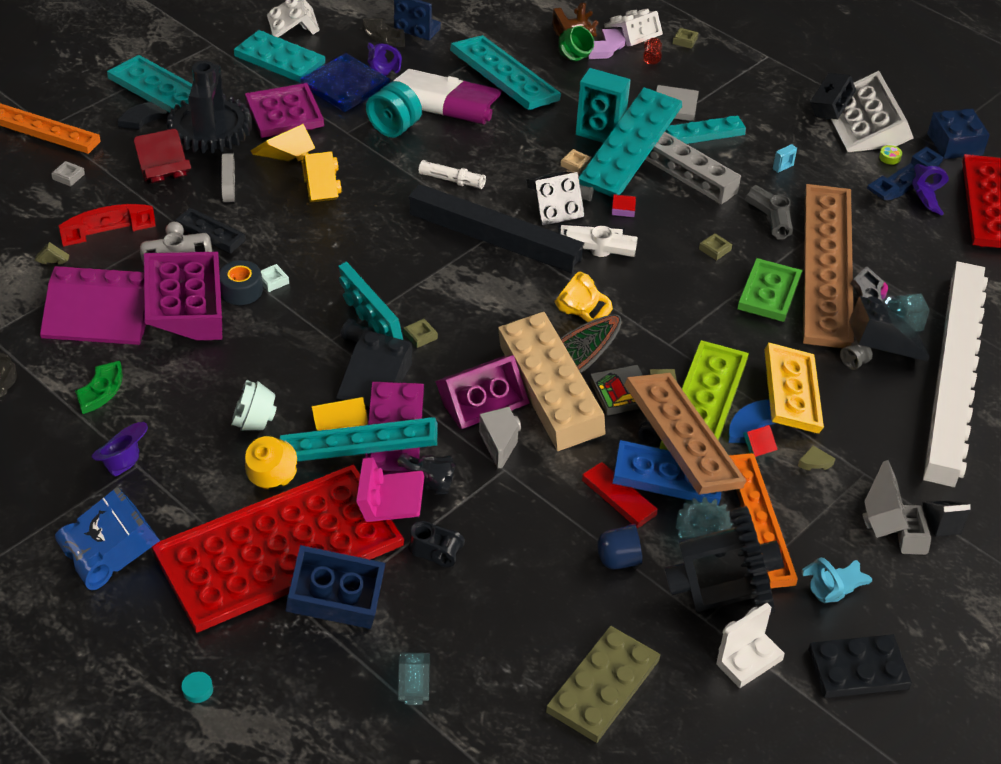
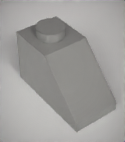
M510 407L480 414L479 433L498 469L503 468L518 442V431H521L520 420L518 416L513 415Z

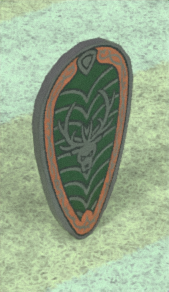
M614 314L594 319L560 338L580 373L592 365L615 339L622 323L619 315Z

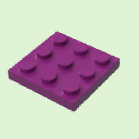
M307 83L245 93L246 103L261 138L280 135L304 124L306 130L324 127L323 116Z

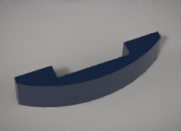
M925 147L912 156L910 164L888 178L881 176L869 184L867 189L883 200L898 198L914 189L912 180L916 177L914 167L917 163L924 166L938 167L943 161V157Z

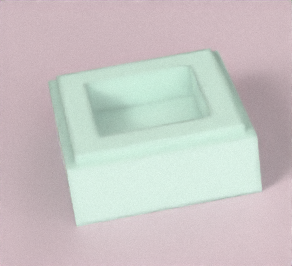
M277 264L261 270L263 287L268 292L289 284V277Z

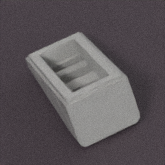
M903 505L906 517L916 518H906L909 528L897 531L901 553L926 555L929 553L931 535L922 506Z

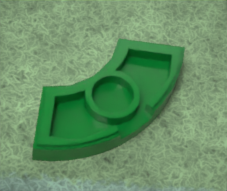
M120 361L96 366L92 381L85 387L75 390L82 414L100 408L117 393L123 378Z

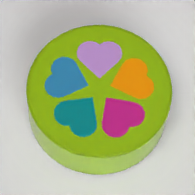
M886 145L881 148L879 158L882 162L889 165L898 164L901 161L902 151L896 146Z

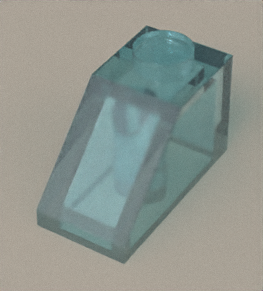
M921 293L885 297L886 305L916 332L924 330L930 309Z
M400 653L398 700H405L407 705H421L423 700L429 701L430 653Z

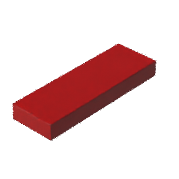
M603 462L582 474V481L629 522L635 523L637 529L657 515L658 509L635 489L613 484L614 472Z

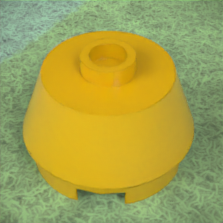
M264 436L256 439L249 445L245 455V470L247 477L253 484L268 490L278 485H287L296 474L297 455L293 446L288 442Z

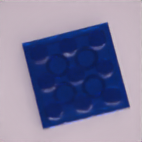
M347 53L300 78L301 84L307 83L312 93L343 112L367 100L390 83L388 77Z

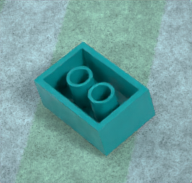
M589 68L580 81L576 135L602 143L605 142L627 111L631 79Z

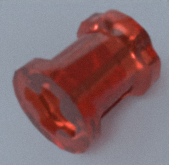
M652 37L647 39L644 45L645 52L643 58L649 64H657L662 57V43L658 38Z

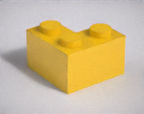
M332 152L304 155L301 161L304 182H307L309 203L337 199L338 193H341L340 180H336L335 176L336 171H338L337 157H333Z

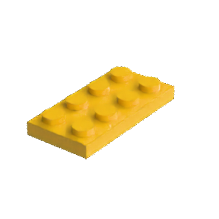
M768 342L764 351L772 422L819 434L824 425L814 354Z

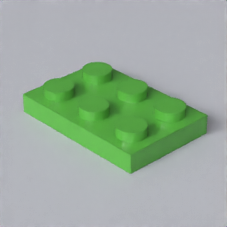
M756 258L740 298L738 309L784 322L802 270Z

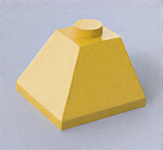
M304 124L265 141L252 149L251 152L253 155L291 161L297 158L298 161H301L304 155L309 154V151L315 149V146Z

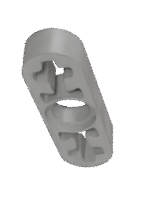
M234 153L222 154L223 202H235Z

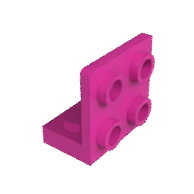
M374 457L364 458L356 501L365 521L373 522L418 517L421 509L424 473L423 471L383 475V471L377 467Z

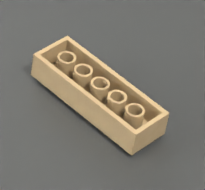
M541 312L498 327L500 347L505 356L514 355L527 396L557 452L605 435L604 413L546 313Z

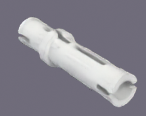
M422 160L419 165V174L456 182L459 186L469 185L482 189L486 182L485 175L468 172L465 168L455 169Z

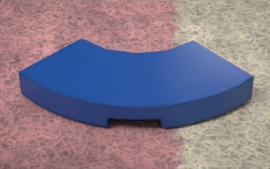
M770 399L748 404L735 414L729 427L728 443H746L743 433L766 425L776 424L771 419Z

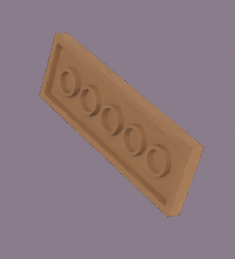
M671 373L627 377L624 384L698 495L744 487L746 479Z

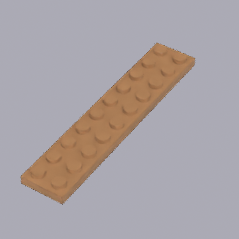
M806 184L803 344L845 348L846 346H851L854 342V333L849 323L853 312V286L850 284L853 280L851 189Z

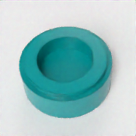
M193 672L187 675L182 682L184 697L193 703H201L209 699L213 693V684L210 676L204 672Z

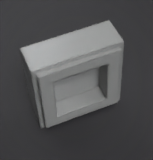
M67 161L51 173L53 180L68 186H72L85 175L84 168Z

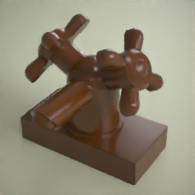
M580 3L578 8L574 9L577 18L571 19L566 17L562 8H553L552 27L558 37L566 29L575 26L585 27L593 37L597 36L595 27L598 25V21L594 20L592 25L588 21L593 12L588 11L585 13L586 3Z

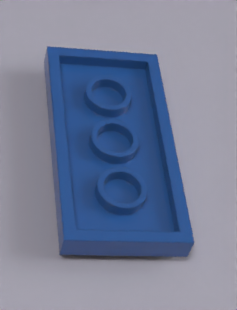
M620 440L613 484L719 506L721 492L698 495L668 450Z

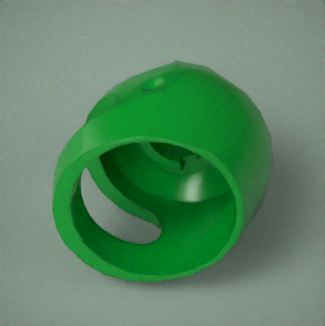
M575 26L568 28L559 36V51L567 60L579 61L584 57H588L592 52L594 38L585 27Z

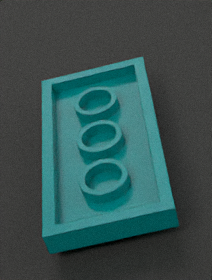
M260 30L234 49V56L299 83H302L325 64V56Z
M347 261L339 265L341 275L339 282L345 290L343 297L349 306H354L359 318L362 321L366 320L374 332L403 340L399 319Z

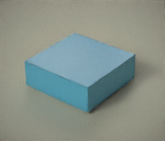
M791 144L776 151L773 170L777 173L794 166L797 148Z

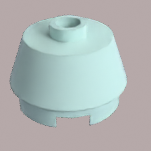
M246 380L242 388L244 392H242L237 402L231 425L240 427V430H264L267 421H272L277 406L273 405L275 394L259 381L254 383Z

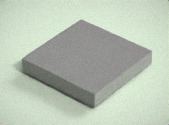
M657 86L656 92L682 101V108L674 119L694 121L699 91Z

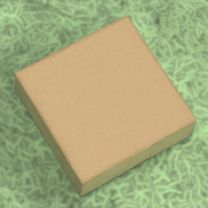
M572 149L561 160V166L580 174L590 163L591 157Z

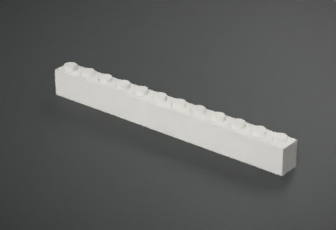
M958 261L956 262L950 284L923 477L925 481L951 487L956 486L958 477H964L966 463L962 462V459L966 458L969 444L964 442L968 440L971 426L967 425V423L971 420L973 408H970L969 405H972L975 390H971V388H974L977 373H973V371H976L979 357L975 356V354H978L981 340H977V338L980 337L983 324L979 322L983 318L984 308L981 307H983L986 293L982 291H985L988 278L984 277L985 267Z

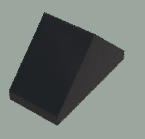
M952 500L923 502V509L935 537L961 534L970 512V504Z

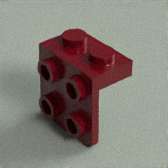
M176 129L134 138V145L144 182L151 180V183L164 181V177L173 176V178L184 177L187 175L186 172H189L191 169L190 161L185 159L179 133Z

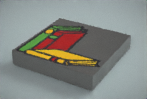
M638 365L590 374V382L606 415L640 409L624 385L627 377L643 376Z

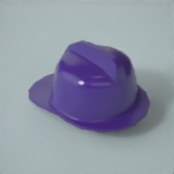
M137 422L124 428L107 444L96 450L92 454V459L102 461L113 476H119L127 471L139 459L137 442L148 429L147 423Z

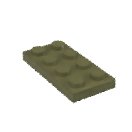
M610 626L549 702L546 713L598 743L659 662L660 654Z

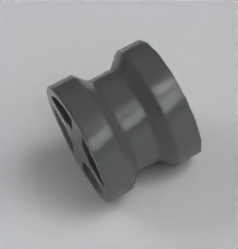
M856 340L851 346L843 348L840 355L842 362L847 368L856 370L862 364H866L872 359V350L870 347L858 345Z

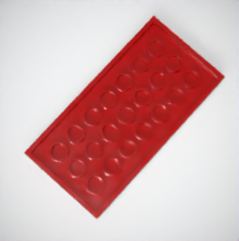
M354 464L159 541L151 547L152 553L196 633L288 595L300 545L369 560L404 546V538L392 520L365 521L356 501L360 473Z

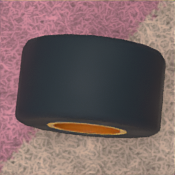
M238 260L225 264L220 269L221 297L226 302L233 305H246L256 301L262 295V274L256 264L250 261Z

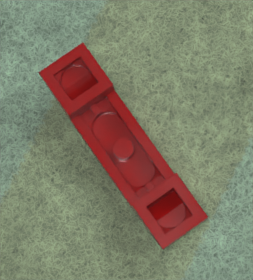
M120 204L81 213L59 225L62 245L64 247L87 242L86 235L131 226L133 231L156 227L154 210L150 205Z

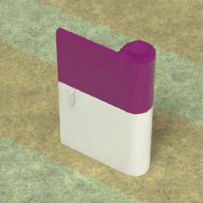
M412 69L406 70L393 80L408 85L416 93L420 100L422 111L483 125L491 120L492 109H490V105L503 92L501 89L461 81L456 77H444Z

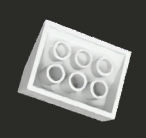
M879 71L854 82L856 92L839 119H831L847 152L881 149L886 145L898 146L913 139L908 122Z

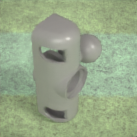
M174 221L166 226V236L164 239L145 241L140 245L143 265L144 253L195 252V246L204 245L205 252H212L210 236L207 233L183 235V226L179 222Z

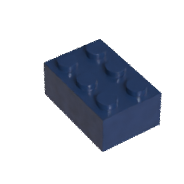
M300 545L288 594L286 612L371 629L386 563Z

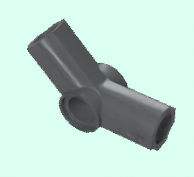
M758 185L753 186L746 196V201L767 214L772 235L777 239H785L791 236L793 228L789 211L790 199L784 195H772Z

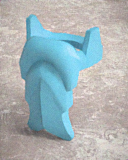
M821 557L802 569L803 576L813 575L810 589L816 598L823 603L838 602L845 597V594L853 592L856 587L872 582V578L869 575L860 572V563L857 560L844 569L838 568L835 570L825 558Z

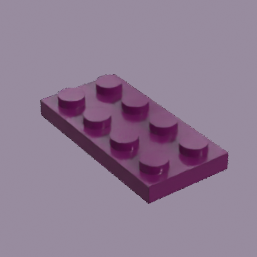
M372 382L368 425L422 419L424 384ZM420 447L367 453L365 458L374 457L377 467L382 469L383 475L412 472L400 467L398 459L402 453H407L419 459Z

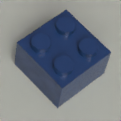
M973 109L934 112L928 129V135L943 159L964 157V154L984 155L990 136Z

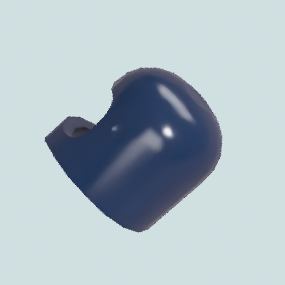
M635 523L629 524L626 527L607 530L600 535L598 539V554L605 567L621 569L642 565V550Z

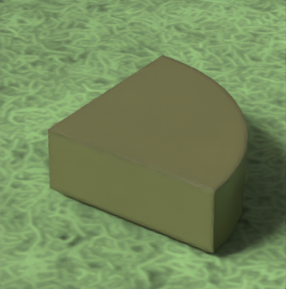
M49 242L36 255L35 261L46 265L47 263H58L60 265L67 262L70 255Z
M812 446L799 460L798 467L805 470H811V468H823V470H826L834 465L836 458Z

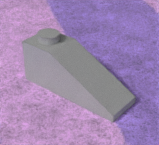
M889 460L883 461L865 499L867 512L863 513V518L867 528H873L877 538L909 528L897 479Z

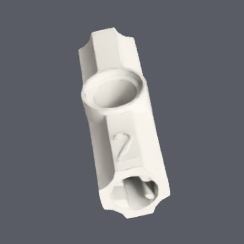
M568 226L566 235L584 242L583 249H589L593 255L598 257H605L610 253L635 256L638 238L613 233L606 226H597L593 230Z

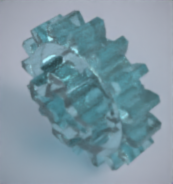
M703 497L700 503L695 498L692 499L691 505L684 503L683 510H679L676 529H679V537L689 539L730 529L733 523L730 522V511L726 512L727 505L718 506L717 499L709 503L706 497Z

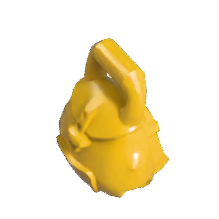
M582 272L575 274L555 300L559 311L568 315H578L586 322L594 320L590 317L589 313L596 307L598 301H602L605 304L594 319L608 316L613 310L611 300L597 290L593 279L588 274Z

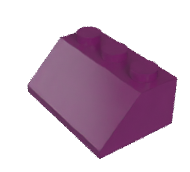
M514 355L500 357L435 381L444 407L460 429L479 423L480 414L506 407L514 410L530 404Z

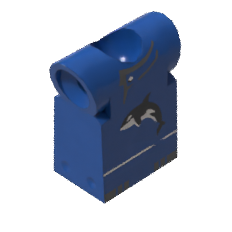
M116 487L77 518V523L66 525L55 534L56 542L64 554L74 561L76 572L90 590H97L108 582L113 571L118 572L160 541L137 507L119 487Z

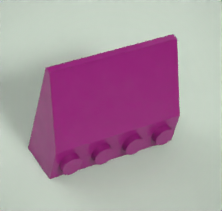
M218 252L144 253L145 324L194 340H222Z
M54 267L48 284L40 332L41 338L140 345L146 327L144 272Z

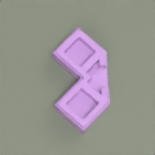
M622 28L602 29L603 41H594V48L588 58H610L614 51L625 46V37Z

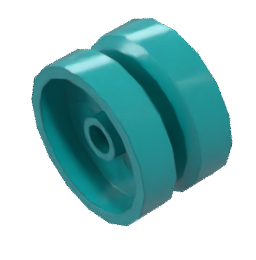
M392 81L368 99L366 112L375 129L387 137L396 138L419 121L422 115V106L418 96L408 85L400 81Z

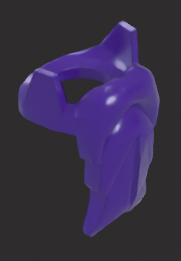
M368 43L369 54L367 62L373 72L381 76H387L393 70L395 73L400 71L402 56L396 48L382 43L375 46ZM385 50H390L394 54L390 62H387Z
M917 163L914 167L916 177L912 180L916 195L930 212L943 215L944 213L938 205L934 191L945 185L949 177L946 171L940 167L924 166ZM937 173L933 176L934 183L925 182L928 176Z

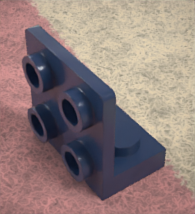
M394 0L395 30L430 41L441 29V22L432 19V5L421 0Z

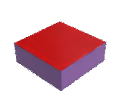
M614 195L612 215L634 217L636 197Z

